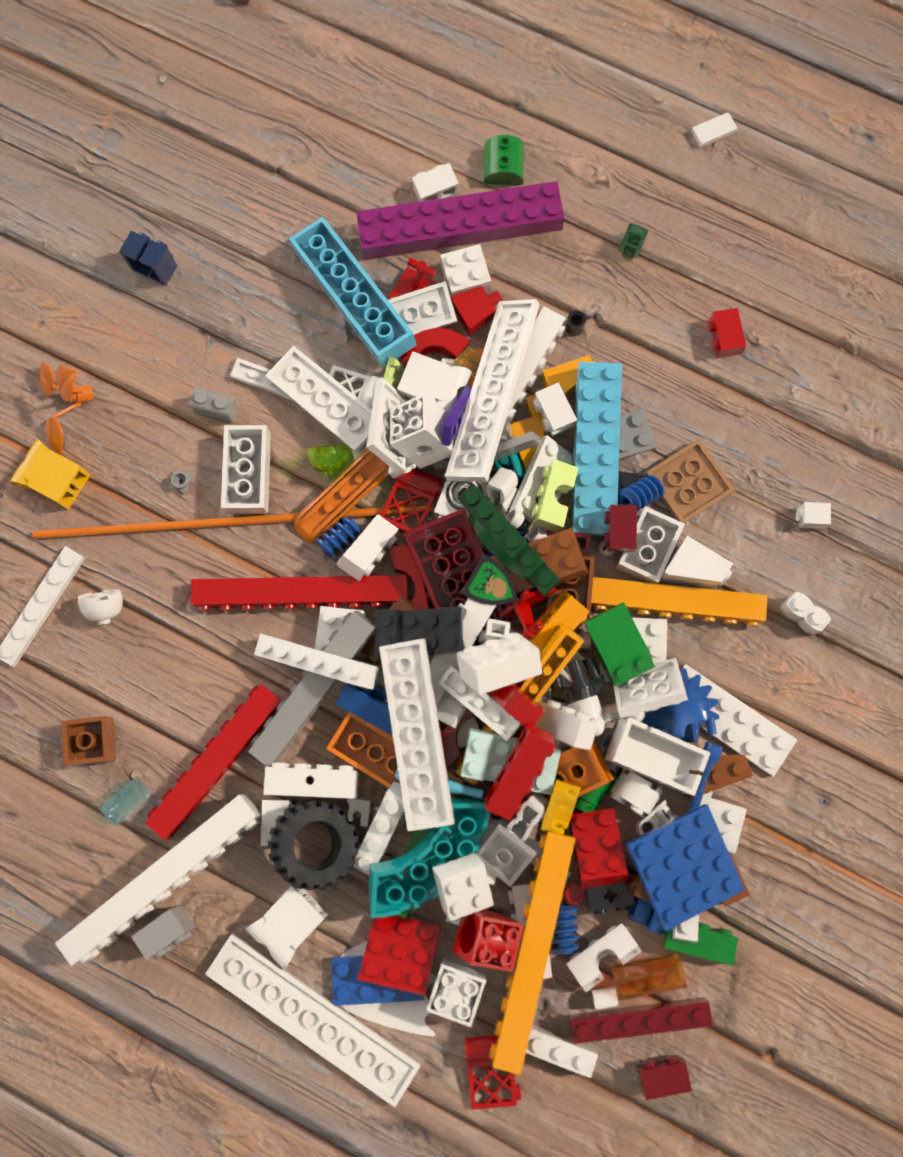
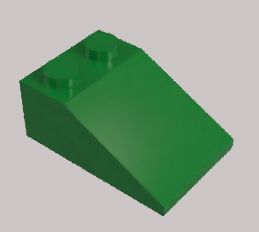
M624 602L584 621L606 677L615 687L655 667L649 650Z

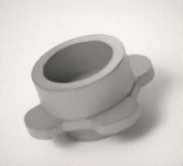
M175 470L171 477V482H169V487L171 489H178L182 493H187L189 491L188 486L193 481L192 474H185L181 470Z

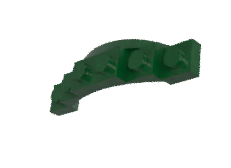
M474 484L457 498L468 510L471 525L480 540L505 567L524 581L535 585L544 596L561 582L558 576L548 567L528 542Z

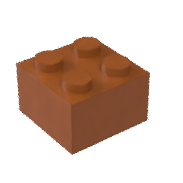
M100 716L61 721L64 766H80L116 761L113 717Z

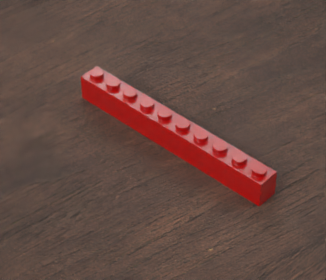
M407 575L363 576L360 581L352 576L191 579V605L197 608V611H210V608H219L220 611H231L232 607H240V610L251 611L253 607H262V610H274L275 607L295 610L296 606H304V609L312 610L317 609V606L339 608V605H347V608L358 609L360 605H369V608H382V605H390L392 607L400 596L408 599Z

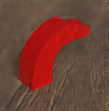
M445 328L427 329L414 335L417 345L407 351V353H404L400 357L399 363L406 368L412 351L424 356L431 353H439L450 359L460 360L470 349V340L453 330Z
M516 683L488 692L506 712L524 727H526L527 723L535 725L545 714L542 706L521 690Z

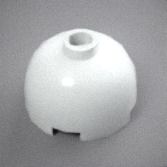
M119 589L102 590V592L94 594L90 592L78 596V606L82 615L88 620L97 621L98 625L111 622V618L116 617L121 612L123 597Z

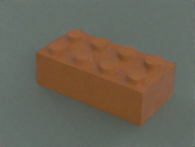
M573 528L528 543L561 580L559 584L589 574ZM494 555L490 557L509 574L515 586L517 599L520 598L519 595L527 590L534 592L538 589L535 585H531L515 575Z

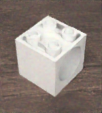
M443 958L426 1011L471 1027L486 983V973Z

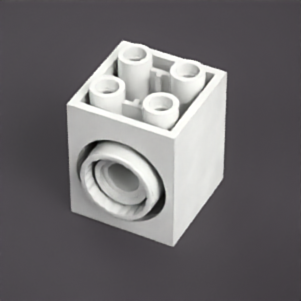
M426 393L391 408L390 445L420 469L451 457L456 437L450 446L442 445L443 425L449 413Z
M488 478V482L446 480L434 511L435 520L465 508L457 498L472 484L489 500L486 494V486L492 478Z

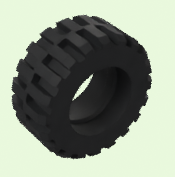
M315 800L295 803V806L285 809L284 814L278 816L275 820V827H271L269 833L272 835L271 841H268V848L271 851L268 854L269 859L274 863L273 868L282 876L281 878L294 886L305 890L326 889V886L332 887L338 884L337 880L339 878L344 879L348 875L347 869L349 867L353 868L355 864L352 859L354 855H358L359 848H355V842H359L358 835L354 834L355 824L349 821L348 814L345 811H341L340 807L334 804ZM320 823L330 832L332 839L331 851L321 864L313 867L305 866L295 856V838L300 829L306 824Z

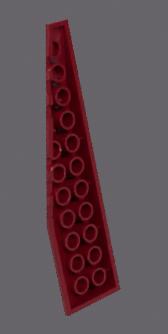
M462 508L403 533L435 609H440V607H458L460 603L465 604L468 597L462 594L461 591L484 554L465 508ZM501 604L495 606L489 619L504 621L499 616L502 612ZM486 621L485 625L483 626L482 630H485L487 621ZM479 635L472 646L482 645V643H478ZM521 726L513 737L519 738L521 736Z

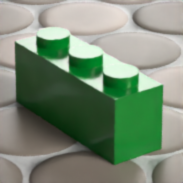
M699 922L698 942L691 943L673 940V928L668 931H664L662 946L673 951L733 966L739 938L732 935V930L719 927V930L715 931L710 929L709 924Z

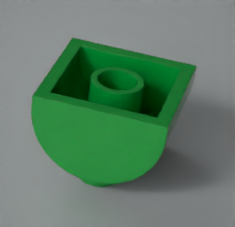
M496 135L489 138L484 144L483 184L523 185V141L512 135Z

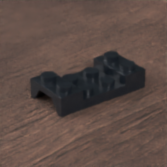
M440 607V609L376 610L375 655L381 656L379 648L381 646L418 639H425L428 655H454L457 652L463 651L466 648L463 641V620L467 614V609L463 607Z

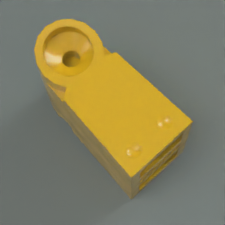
M37 438L28 451L25 460L17 468L9 482L15 486L33 490L69 510L91 474L76 463L53 452Z

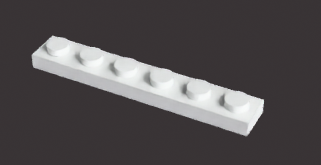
M66 546L64 547L0 646V659L16 667L85 560L83 556Z

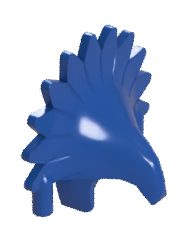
M683 668L680 673L688 700L676 705L671 704L660 707L654 711H646L641 723L648 725L647 727H654L684 742L697 743L700 722L706 721L708 735L717 734L715 720H718L720 716L710 709L717 705L719 701L718 699L707 698L712 690L711 685L699 687L701 676L697 674L688 680L687 670Z

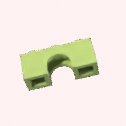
M555 459L544 467L542 472L544 481L537 491L539 500L532 511V517H534L532 525L555 533L564 527L568 507L557 502L555 491L566 494L574 487L578 467Z

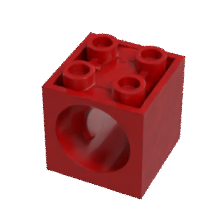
M480 910L463 916L460 919L453 953L471 965L513 972L523 924L503 913Z

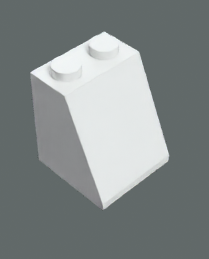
M687 536L664 569L659 581L662 583L714 589L718 585L722 586L724 582H727L732 574L730 568L733 563Z

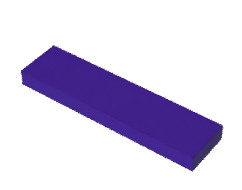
M465 386L444 423L442 445L450 446L460 428L473 386Z

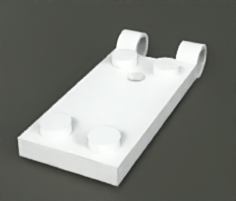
M548 435L541 437V444L537 446L511 508L505 516L515 529L520 527L524 518L531 524L533 523L532 511L535 504H537V491L540 485H543L544 478L542 477L544 467L549 465L554 459L573 466V456ZM555 491L557 502L562 494L560 491ZM533 525L527 539L533 542L547 537L546 529Z

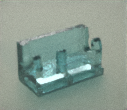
M136 776L99 810L116 827L149 799L151 792Z

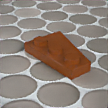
M720 755L718 764H714L713 769L709 770V778L702 793L704 795L752 777L753 773L746 756ZM692 770L689 771V774H696V775H700V774H701V773L698 772V771H692Z

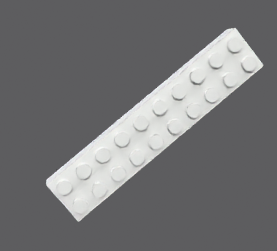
M239 794L58 940L55 944L71 966L77 963L83 965L85 962H90L100 954L99 950L105 946H110L118 939L117 934L119 935L130 930L137 924L135 920L141 917L144 918L154 910V904L156 905L172 896V890L178 887L181 888L190 881V875L198 874L208 866L206 863L208 860L220 857L226 852L224 847L231 844L234 845L244 837L242 833L245 830H253L261 823L262 812L248 794Z

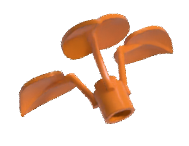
M40 362L39 381L42 392L46 396H52L53 389L60 390L62 399L65 402H74L73 405L54 414L52 419L47 418L46 420L48 442L57 453L63 455V431L57 418L76 407H81L83 402L93 401L94 394L90 385L74 386L78 371L70 369L65 365L57 367V385H55L54 373L51 367L45 362Z

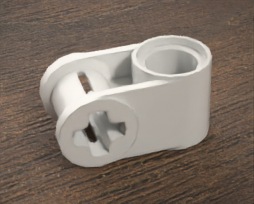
M665 799L654 806L649 815L646 814L644 818L642 817L636 823L635 831L639 837L644 835L642 826L645 822L651 824L652 830L678 818L668 808Z

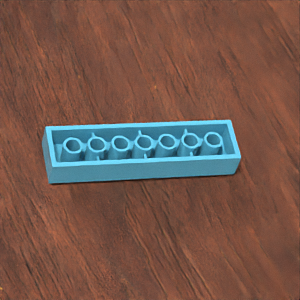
M321 217L289 238L296 255L382 368L387 366L388 357L397 359L417 345L413 332L324 217Z
M579 362L577 366L575 417L577 422L574 426L573 466L578 467L574 487L572 488L571 528L577 533L604 537V532H608V524H604V511H608L610 505H617L622 363Z

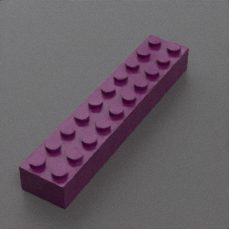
M558 181L356 211L364 260L563 230L564 224Z

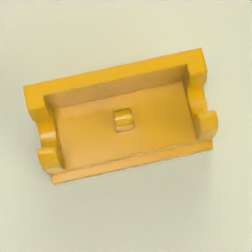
M556 780L541 830L564 834V829L568 828L581 788Z

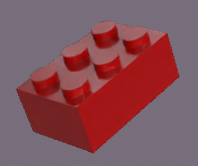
M614 808L572 814L569 827L571 836L575 838L573 848L581 889L627 883L628 871Z

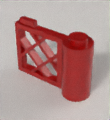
M417 468L397 477L380 516L404 532L413 530L407 527L404 521L410 517L416 516L418 520L416 528L427 524L428 522L425 519L436 497L441 495L444 488L443 479ZM401 489L407 492L409 499L397 503L395 498L397 490ZM420 498L427 500L426 507L417 511L413 501ZM411 502L414 512L402 516L399 506ZM397 507L400 515L399 518L390 520L385 517L388 510Z
M498 1035L465 1037L471 1110L518 1106L517 1100H522L520 1084H515V1073L508 1072L503 1079L494 1071L496 1068H493V1066L489 1067L493 1065V1059H489L492 1044L496 1045ZM482 1066L488 1072L480 1081L473 1075L472 1067ZM491 1074L500 1081V1084L494 1091L484 1084ZM505 1085L512 1091V1099L502 1100L497 1093ZM480 1088H483L490 1094L486 1101L475 1102V1094Z

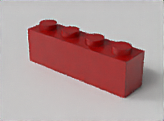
M527 723L485 797L486 810L509 821L514 814L519 813L524 796L530 794L535 777H539L544 769L546 758L551 757L554 753L556 745L553 734Z

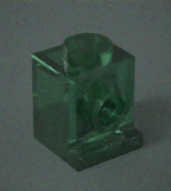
M629 223L619 248L622 256L627 259L638 258L649 230Z

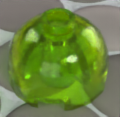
M346 444L306 448L310 466L316 472L324 473L325 477L336 476V471L342 470L349 460V447Z

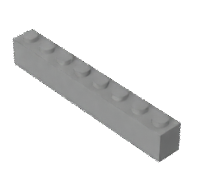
M360 611L349 612L342 620L343 626L339 631L335 630L329 637L331 642L326 648H321L320 651L355 660L375 633V623ZM304 670L302 674L304 678L300 683L296 682L289 691L291 693L287 700L284 699L276 708L278 712L274 718L271 716L263 726L265 730L261 735L257 734L250 743L252 747L248 752L266 767H272V763L279 761L339 680Z

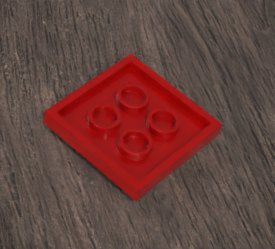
M398 915L373 918L358 981L426 997L441 925L407 917L404 918Z

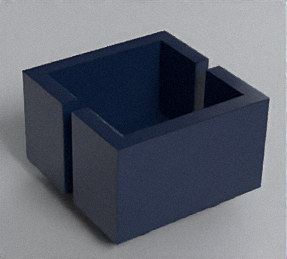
M130 231L119 250L131 270L147 277L153 268L149 276L150 279L165 286L177 268L174 256L170 253L168 246L159 240L157 242L150 240V237L142 232L138 234Z

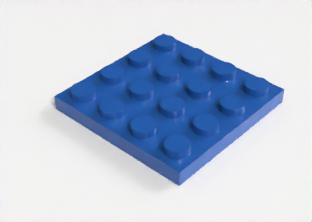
M706 804L625 843L661 928L664 931H668L745 890L710 808Z

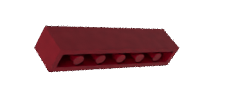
M704 997L568 1015L571 1038L574 1044L713 1026L710 1003Z

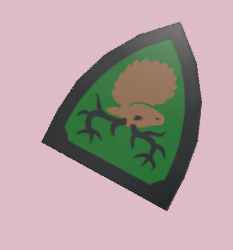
M483 554L461 593L483 604L499 605L516 601L515 586L509 574L495 560Z

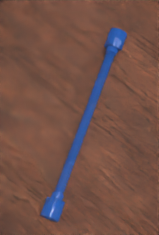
M705 741L703 750L710 752L704 772H700L702 777L696 794L692 797L688 812L700 806L701 795H703L702 792H704L705 784H707L706 781L709 778V770L713 769L714 764H718L723 747ZM652 910L646 929L657 934H663L664 930L661 928L655 911Z

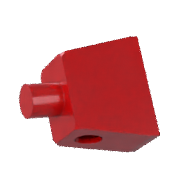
M482 286L450 296L454 311L469 337L494 319L496 313L494 306L499 301H503L498 291L487 295Z

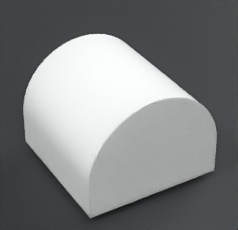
M614 986L591 990L595 1009L616 1007L618 1005Z

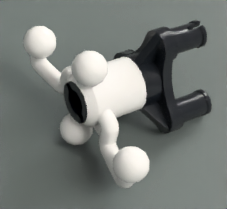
M593 656L582 660L587 679L580 662L581 660H575L574 664L571 661L567 663L573 681L572 686L564 687L561 675L559 674L550 686L552 690L550 694L553 700L568 703L571 708L576 709L575 714L582 712L590 715V720L598 723L595 736H599L603 733L607 723L619 721L620 716L618 712L603 714L597 693L606 681L604 676L600 674L596 657ZM644 712L638 713L630 718L641 722L645 714ZM554 738V743L558 746L560 740Z

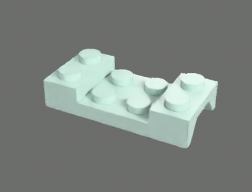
M469 728L468 743L460 775L484 781V779L495 781L519 738L512 737L509 741H506L499 734ZM556 746L552 756L546 758L544 769L539 777H535L531 791L551 795L561 753L559 747Z

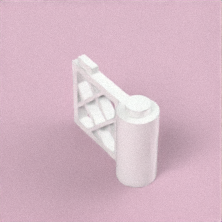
M333 365L329 375L332 378H335L337 373L345 375L346 380L340 384L343 387L349 384L351 393L354 396L358 395V399L372 409L375 383L380 377H369ZM358 379L364 381L363 386L354 391L351 383Z

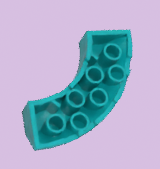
M450 796L455 824L431 828L419 844L402 856L385 862L370 863L369 902L371 918L398 915L402 911L411 908L416 909L420 907V904L439 896L433 867L473 854L476 851L478 852L490 818V811L485 809V801L464 796Z

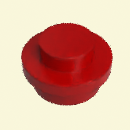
M569 883L564 887L563 899L567 904L577 906L584 901L585 890L581 889V885L578 883Z

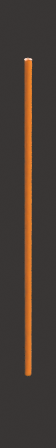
M427 504L415 505V508L418 511L425 508ZM412 505L399 506L402 514L414 512ZM383 507L351 509L344 517L377 516V514H381ZM397 507L388 510L386 515H399ZM299 513L36 530L32 532L33 539L294 522Z

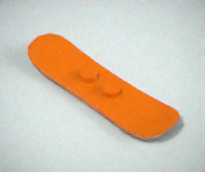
M367 448L328 488L296 516L294 528L300 537L309 543H316L315 539L317 538L321 540L323 533L327 534L330 527L333 528L336 522H339L362 498L389 475V466Z

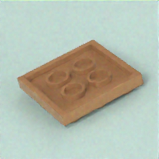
M697 439L648 470L645 474L653 475L662 482L665 490L662 499L675 518L684 524L735 491L700 439Z

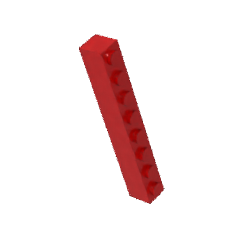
M263 684L259 687L256 685L248 694L250 698L245 704L242 702L235 709V716L231 720L228 719L220 727L221 732L216 738L212 737L205 746L207 749L202 755L198 754L192 760V767L189 771H184L177 778L176 782L178 784L173 790L169 789L162 796L163 802L158 807L152 808L147 814L148 819L145 824L163 840H170L249 746L254 737L264 728L265 722L278 711L276 708L283 700Z

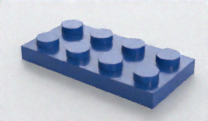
M364 955L331 958L333 1005L335 1006L425 1000V996L358 981Z

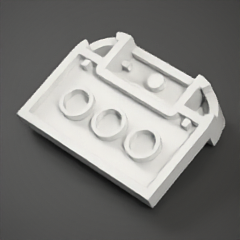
M380 378L375 383L367 448L389 466L388 474L392 478H397L416 468L413 462L390 445V409L408 400L384 378Z

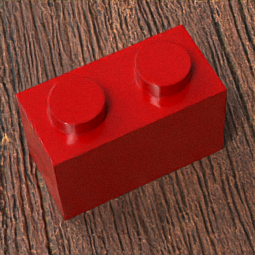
M738 308L714 311L707 322L708 331L712 332L713 336L712 350L716 351L717 358L741 355L746 348V342Z

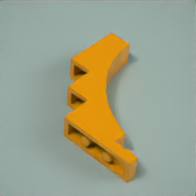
M590 355L543 370L541 379L545 388L559 382L567 398L576 390V370L579 362L596 361H592ZM535 395L526 397L525 406L530 418L511 424L513 438L531 431L539 436L540 439L544 435L543 418L540 412L537 413L532 403L536 397ZM537 446L519 452L525 471L529 467Z

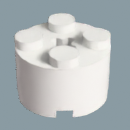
M623 768L610 790L612 793L610 797L623 806L626 803L630 804V809L644 818L646 814L649 815L663 791L659 788L655 791L650 782Z

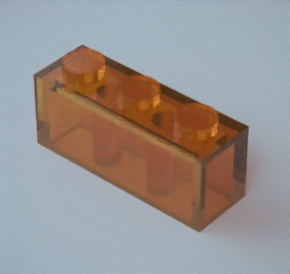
M678 953L611 966L614 986L619 1001L687 988L684 967Z

